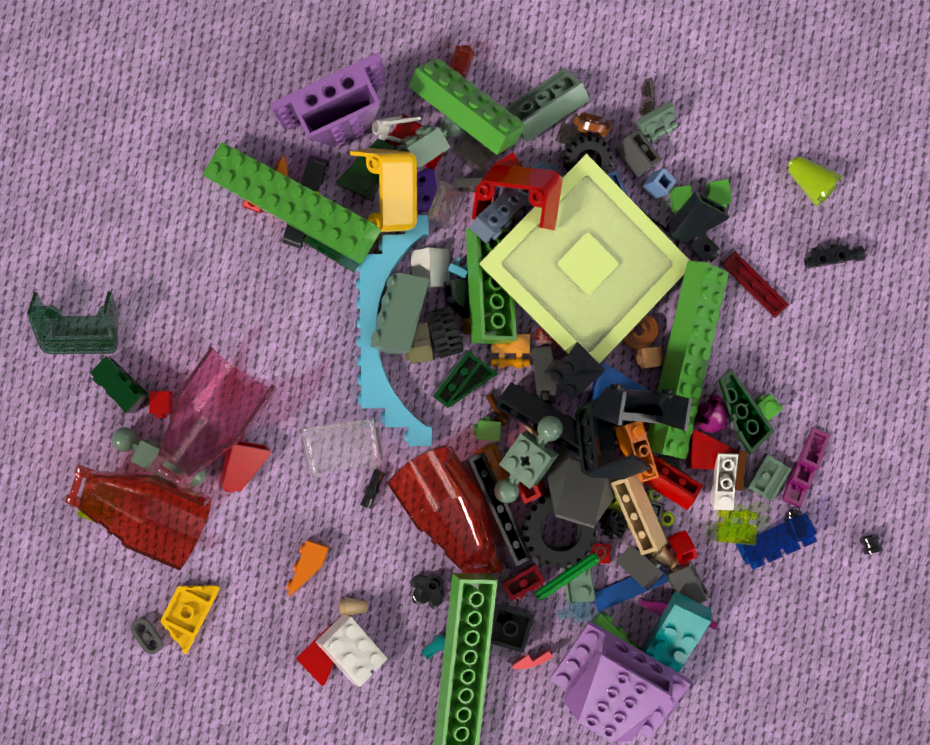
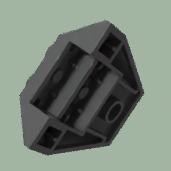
M563 448L555 450L559 455L546 472L555 517L594 528L616 496L610 484L616 479L588 477L581 471L580 458Z

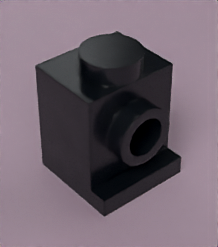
M706 233L700 235L688 247L702 262H707L708 260L713 262L718 257L717 251L720 249ZM704 245L710 248L709 252L704 251Z

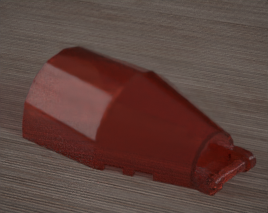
M444 445L421 453L399 468L388 480L387 484L416 528L421 533L424 531L432 538L431 542L434 545L438 544L445 551L444 554L463 573L487 574L493 572L495 574L502 571V565L496 556L483 495L453 447ZM487 564V566L474 568V567H476V566H481V565Z
M83 465L76 466L70 493L65 498L67 504L78 508L96 524H101L107 529V533L118 538L125 548L179 571L183 568L195 549L208 520L212 506L211 497L158 475L100 471ZM84 477L87 480L81 497H78L77 494Z

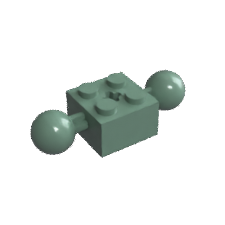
M445 115L440 127H426L424 125L415 131L416 134L412 137L407 136L400 140L401 144L396 148L398 151L413 153L417 160V168H420L450 148L445 138L446 136L458 137L464 132V129Z
M554 416L542 418L537 426L539 434L537 437L529 431L520 433L499 465L511 475L509 478L499 480L495 485L494 493L500 502L511 503L517 499L519 495V482L529 489L537 486L559 454L546 444L548 441L557 440L563 432L562 423L558 418Z
M128 427L119 428L112 435V444L118 451H135L130 460L131 462L164 479L174 477L177 472L181 474L184 484L196 487L201 485L206 478L205 468L200 463H183L182 461L185 456L180 454L181 451L172 446L170 448L163 446L164 442L157 438L139 441L137 440L136 433Z

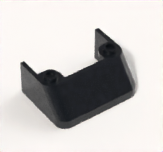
M610 383V387H605L591 411V416L617 425H622V420L660 423L688 431L692 399L673 394L674 390L662 389L661 392L622 388L623 385Z
M597 399L583 404L577 409L575 418L580 466L583 474L591 478L623 480L651 469L649 464L634 454L617 460L613 429L621 425L591 416L592 407Z

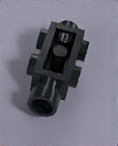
M841 243L832 244L828 249H823V246L811 248V252L805 254L804 265L806 269L853 260L855 262L864 261L865 250L862 245L849 249V245L842 246Z

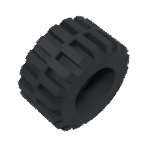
M588 132L584 133V135L576 134L577 137L575 139L573 137L569 139L571 142L565 144L564 147L566 149L562 152V162L567 173L577 164V158L581 152L593 149L597 151L595 163L608 175L607 170H611L612 166L610 163H613L612 151L602 137H598L595 133L591 135Z
M446 306L427 312L426 318L437 355L442 359L462 353L464 346L452 308Z

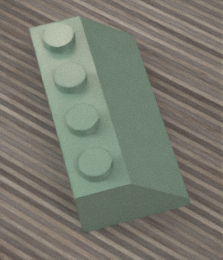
M563 68L505 109L512 115L517 116L526 125L521 137L526 142H529L561 119L567 117L568 114L577 108L582 107L590 99L583 82L566 68Z
M404 273L390 275L386 283L385 295L381 301L382 307L376 318L377 324L371 336L372 342L370 347L387 354L410 352L429 279Z

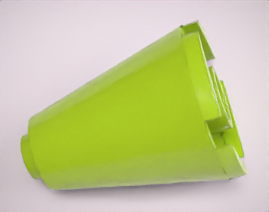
M802 156L794 157L787 165L790 175L817 207L820 206L819 201L823 203L836 189L835 183L837 181L841 182L843 176Z

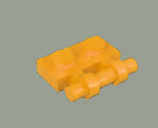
M517 334V340L508 344H491V353H499V359H491V366H499V368L516 367V369L529 367L530 359H522V354H530V334ZM505 353H516V359H505Z

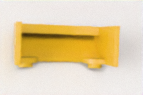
M377 148L350 151V155L366 157L368 170L371 173L379 174L380 213H371L367 220L375 224L381 232L413 229L417 224V160L415 155L407 151Z

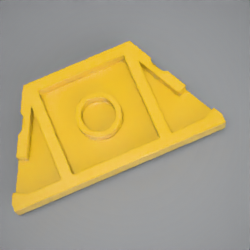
M179 585L160 622L165 629L169 630L171 637L174 641L178 642L184 654L187 655L221 586Z

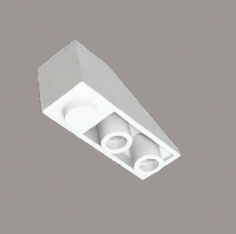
M718 453L710 490V503L714 510H733L738 454Z

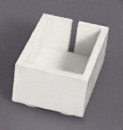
M345 614L316 641L319 647L351 683L358 687H361L372 675L371 670L376 671L387 660V657L353 618Z

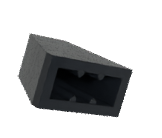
M695 191L666 226L669 230V236L673 240H680L686 244L726 221L729 215L724 206Z

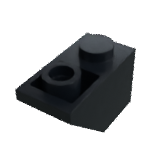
M468 279L443 282L445 302L463 319L470 318Z

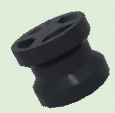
M871 534L859 539L860 543L864 546V554H873L883 550L882 545L878 541L880 539L878 534Z

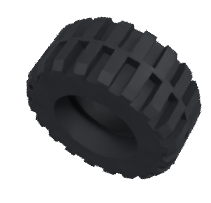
M551 493L537 498L538 500L529 506L530 508L525 513L524 522L522 523L523 538L530 553L543 564L546 563L551 567L560 566V568H566L567 565H576L579 560L583 561L587 553H591L593 543L596 542L597 524L594 528L577 523V535L571 544L565 547L551 546L544 540L541 533L544 519L554 512Z

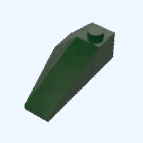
M729 369L718 382L738 439L750 455L774 432V429L733 369Z

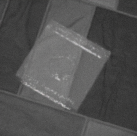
M440 181L427 217L444 228L452 230L465 195L447 182Z

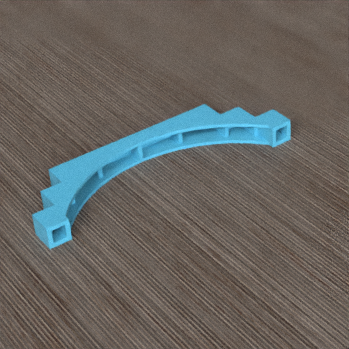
M417 215L416 226L411 230L402 231L405 234L382 235V240H379V252H382V254H367L362 264H359L356 271H360V278L356 279V288L360 290V298H357V309H360V317H357V328H360L361 336H357V347H361V355L357 356V364L361 366V374H358V386H361V393H358V405H362V409L385 408V412L381 413L382 424L385 423V427H408V431H405V442H409V446H432V426L424 425L404 406L388 381L379 350L370 347L372 342L371 336L376 328V318L388 278L411 247L423 237H429L428 215Z

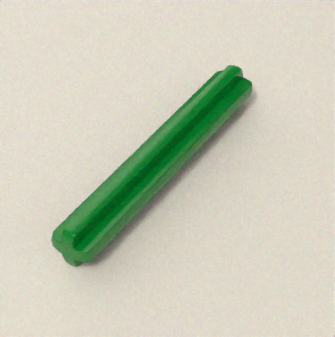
M591 553L583 561H579L576 565L535 591L534 595L537 600H544L600 561L598 555Z

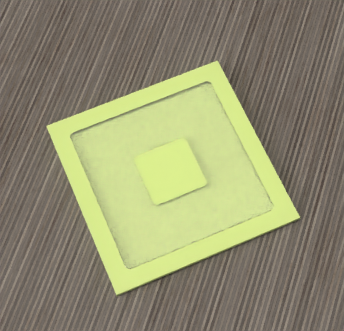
M585 154L562 178L555 231L539 228L542 208L534 207L479 265L564 350L578 342L600 364L685 274L687 262L690 260L614 181Z

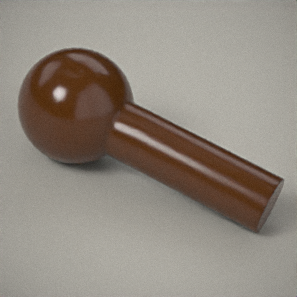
M492 392L486 394L485 397L495 413V422H501V426L507 425L510 420L509 415L496 408L498 402Z

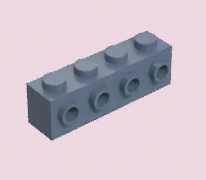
M508 188L476 217L469 228L486 244L492 238L496 240L503 232L501 231L502 228L506 230L512 224L513 218L517 220L523 213L522 209L527 210L532 205L529 201L530 190Z

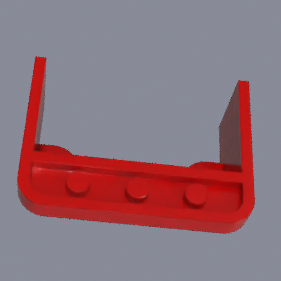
M494 165L476 187L472 219L475 220L491 204L496 186L530 190V203L535 207L542 208L539 228L555 231L563 181L562 176L554 170Z

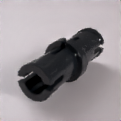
M374 469L369 484H366V492L360 503L361 506L372 509L377 493H380L379 488L386 473Z

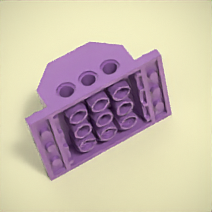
M379 53L373 54L271 102L269 105L284 129H293L300 122L308 139L332 147L346 146L349 144V140L353 138L360 139L366 136V132L370 130L381 105L374 89L384 86V82L387 81L382 59Z
M590 620L550 677V681L566 690L564 702L577 721L613 743L632 741L637 733L650 739L691 685L690 679Z

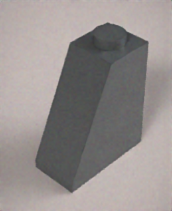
M537 346L532 348L535 395L547 404H556V383L545 373V370L553 361L551 346Z

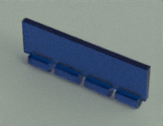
M807 512L742 540L735 545L745 564H750L751 568L755 570L766 565L763 559L765 556L770 563L783 557L781 549L784 550L786 555L800 550L799 541L802 542L804 547L816 543L815 534H817V531Z

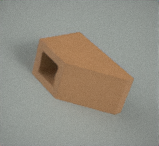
M662 346L639 349L636 351L637 354L634 355L635 366H639V369L664 365Z

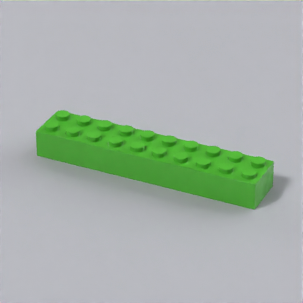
M221 142L202 174L218 186L360 265L381 232L375 224L223 142Z
M687 262L657 391L661 392L662 389L674 390L673 394L692 399L688 431L660 423H650L647 434L652 452L686 459L689 450L694 420L702 394L703 381L706 376V368L715 337L717 321L719 320L724 290L728 281L729 272L707 262Z
M452 573L434 745H479L497 589V579L490 574Z

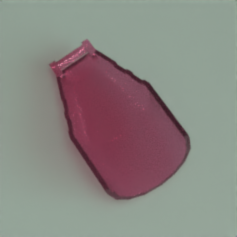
M210 347L176 395L167 431L164 433L158 455L150 465V470L154 473H160L177 484L179 489L185 490L193 477L245 438L277 391V388L273 384L267 387L252 379L221 357L214 348ZM167 461L184 472L183 477L181 478L164 467V462Z

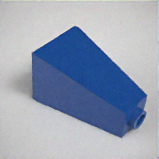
M601 362L600 365L605 370L593 381L588 401L598 399L605 387H610V383L623 385L622 388L647 389L606 363Z

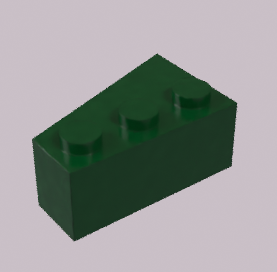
M465 349L430 395L449 408L466 397L470 392L497 376L498 373Z
M105 356L90 372L93 376V381L102 386L108 396L125 413H136L149 400L150 394L112 357Z

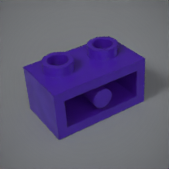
M434 169L417 172V209L419 213L441 209Z

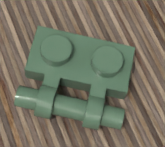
M671 101L637 119L638 129L649 143L656 142L657 138L664 134L672 133V130L678 127L677 122L674 120L676 119L675 108Z

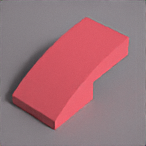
M546 648L533 658L526 652L511 663L514 669H526L540 665L552 659L553 656L550 650Z

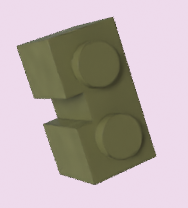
M428 322L417 323L410 352L405 353L406 361L410 360V364L434 361Z

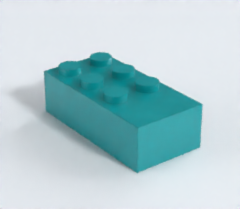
M675 592L643 644L641 651L679 673L711 623V608Z

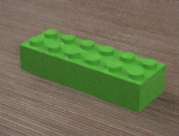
M438 58L417 67L408 86L496 155L516 144L526 126L517 116L512 115L504 106L496 103L488 94L483 93L475 84L467 81L459 72L453 70L443 60Z
M470 228L466 229L471 343L508 344L517 340L515 300L479 265L506 237L503 228L501 229L503 232L496 240L492 238L487 244Z

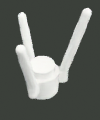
M402 115L375 119L372 123V131L375 135H379V139L400 143L402 139L387 135L392 131V124L419 121L422 118L419 116L401 119Z

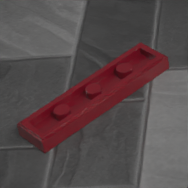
M736 251L721 264L774 318L789 306Z

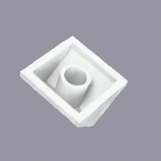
M424 248L411 251L412 275L429 279L427 288H444L443 282L450 281V273L448 271L449 249Z

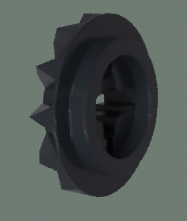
M614 508L606 509L602 515L603 519L599 520L602 523L600 529H604V535L608 536L609 539H619L626 531V520L619 510ZM616 522L612 527L609 526V523Z

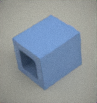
M665 168L651 173L642 187L654 199L667 195L677 180Z

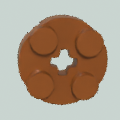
M575 113L573 119L574 125L578 126V131L583 133L593 131L596 132L595 134L603 137L607 136L612 125L609 120L606 119V122H603L600 116L589 113H580V116Z
M646 314L637 324L644 330L640 333L641 336H637V333H634L632 329L622 339L626 346L639 350L649 347L658 335V325L656 320L649 314Z

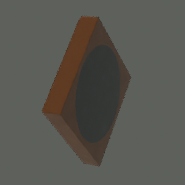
M740 451L738 455L735 490L744 491L747 489L750 455L747 451Z

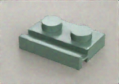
M765 454L747 488L773 502L791 468Z
M567 565L566 568H562L563 572H565L572 566ZM592 568L565 585L567 604L596 600Z

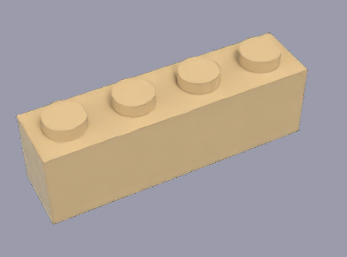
M637 475L623 480L616 479L611 482L612 489L641 555L658 551L667 544L665 535Z

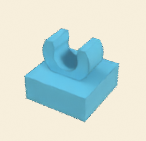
M458 257L455 262L456 265L451 263L448 271L461 279H468V265L466 263L464 267H461L460 262L462 259Z

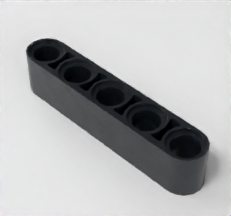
M310 155L300 184L314 192L319 191L320 185H323L326 176V167H329V160ZM287 224L282 243L302 249L303 238L305 239L306 234Z

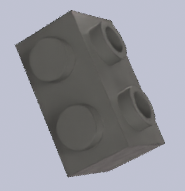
M639 129L628 135L615 148L638 178L648 173L662 160Z
M630 545L616 563L640 585L649 590L663 575V572L659 569L661 565L653 558L649 560L645 556L646 554L641 555L638 547Z
M692 561L682 565L679 564L672 569L670 568L667 579L671 587H675L677 593L698 603L708 600L709 592Z

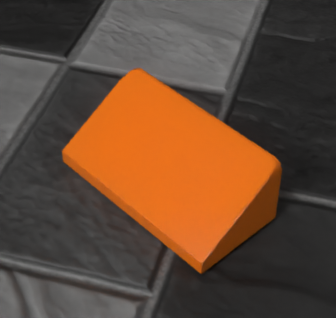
M495 443L474 451L475 455L482 452L485 453L497 482L503 478H509L506 470L499 465L502 459Z

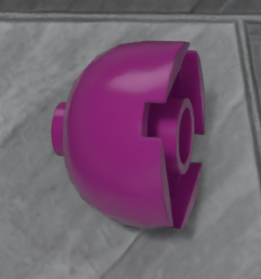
M717 394L707 396L710 399L707 400L702 407L701 402L697 407L694 425L707 433H714L724 429L729 423L730 413L726 402Z

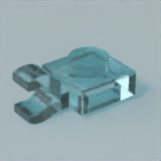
M589 601L569 603L570 609L556 610L559 620L572 618L573 623L592 620Z

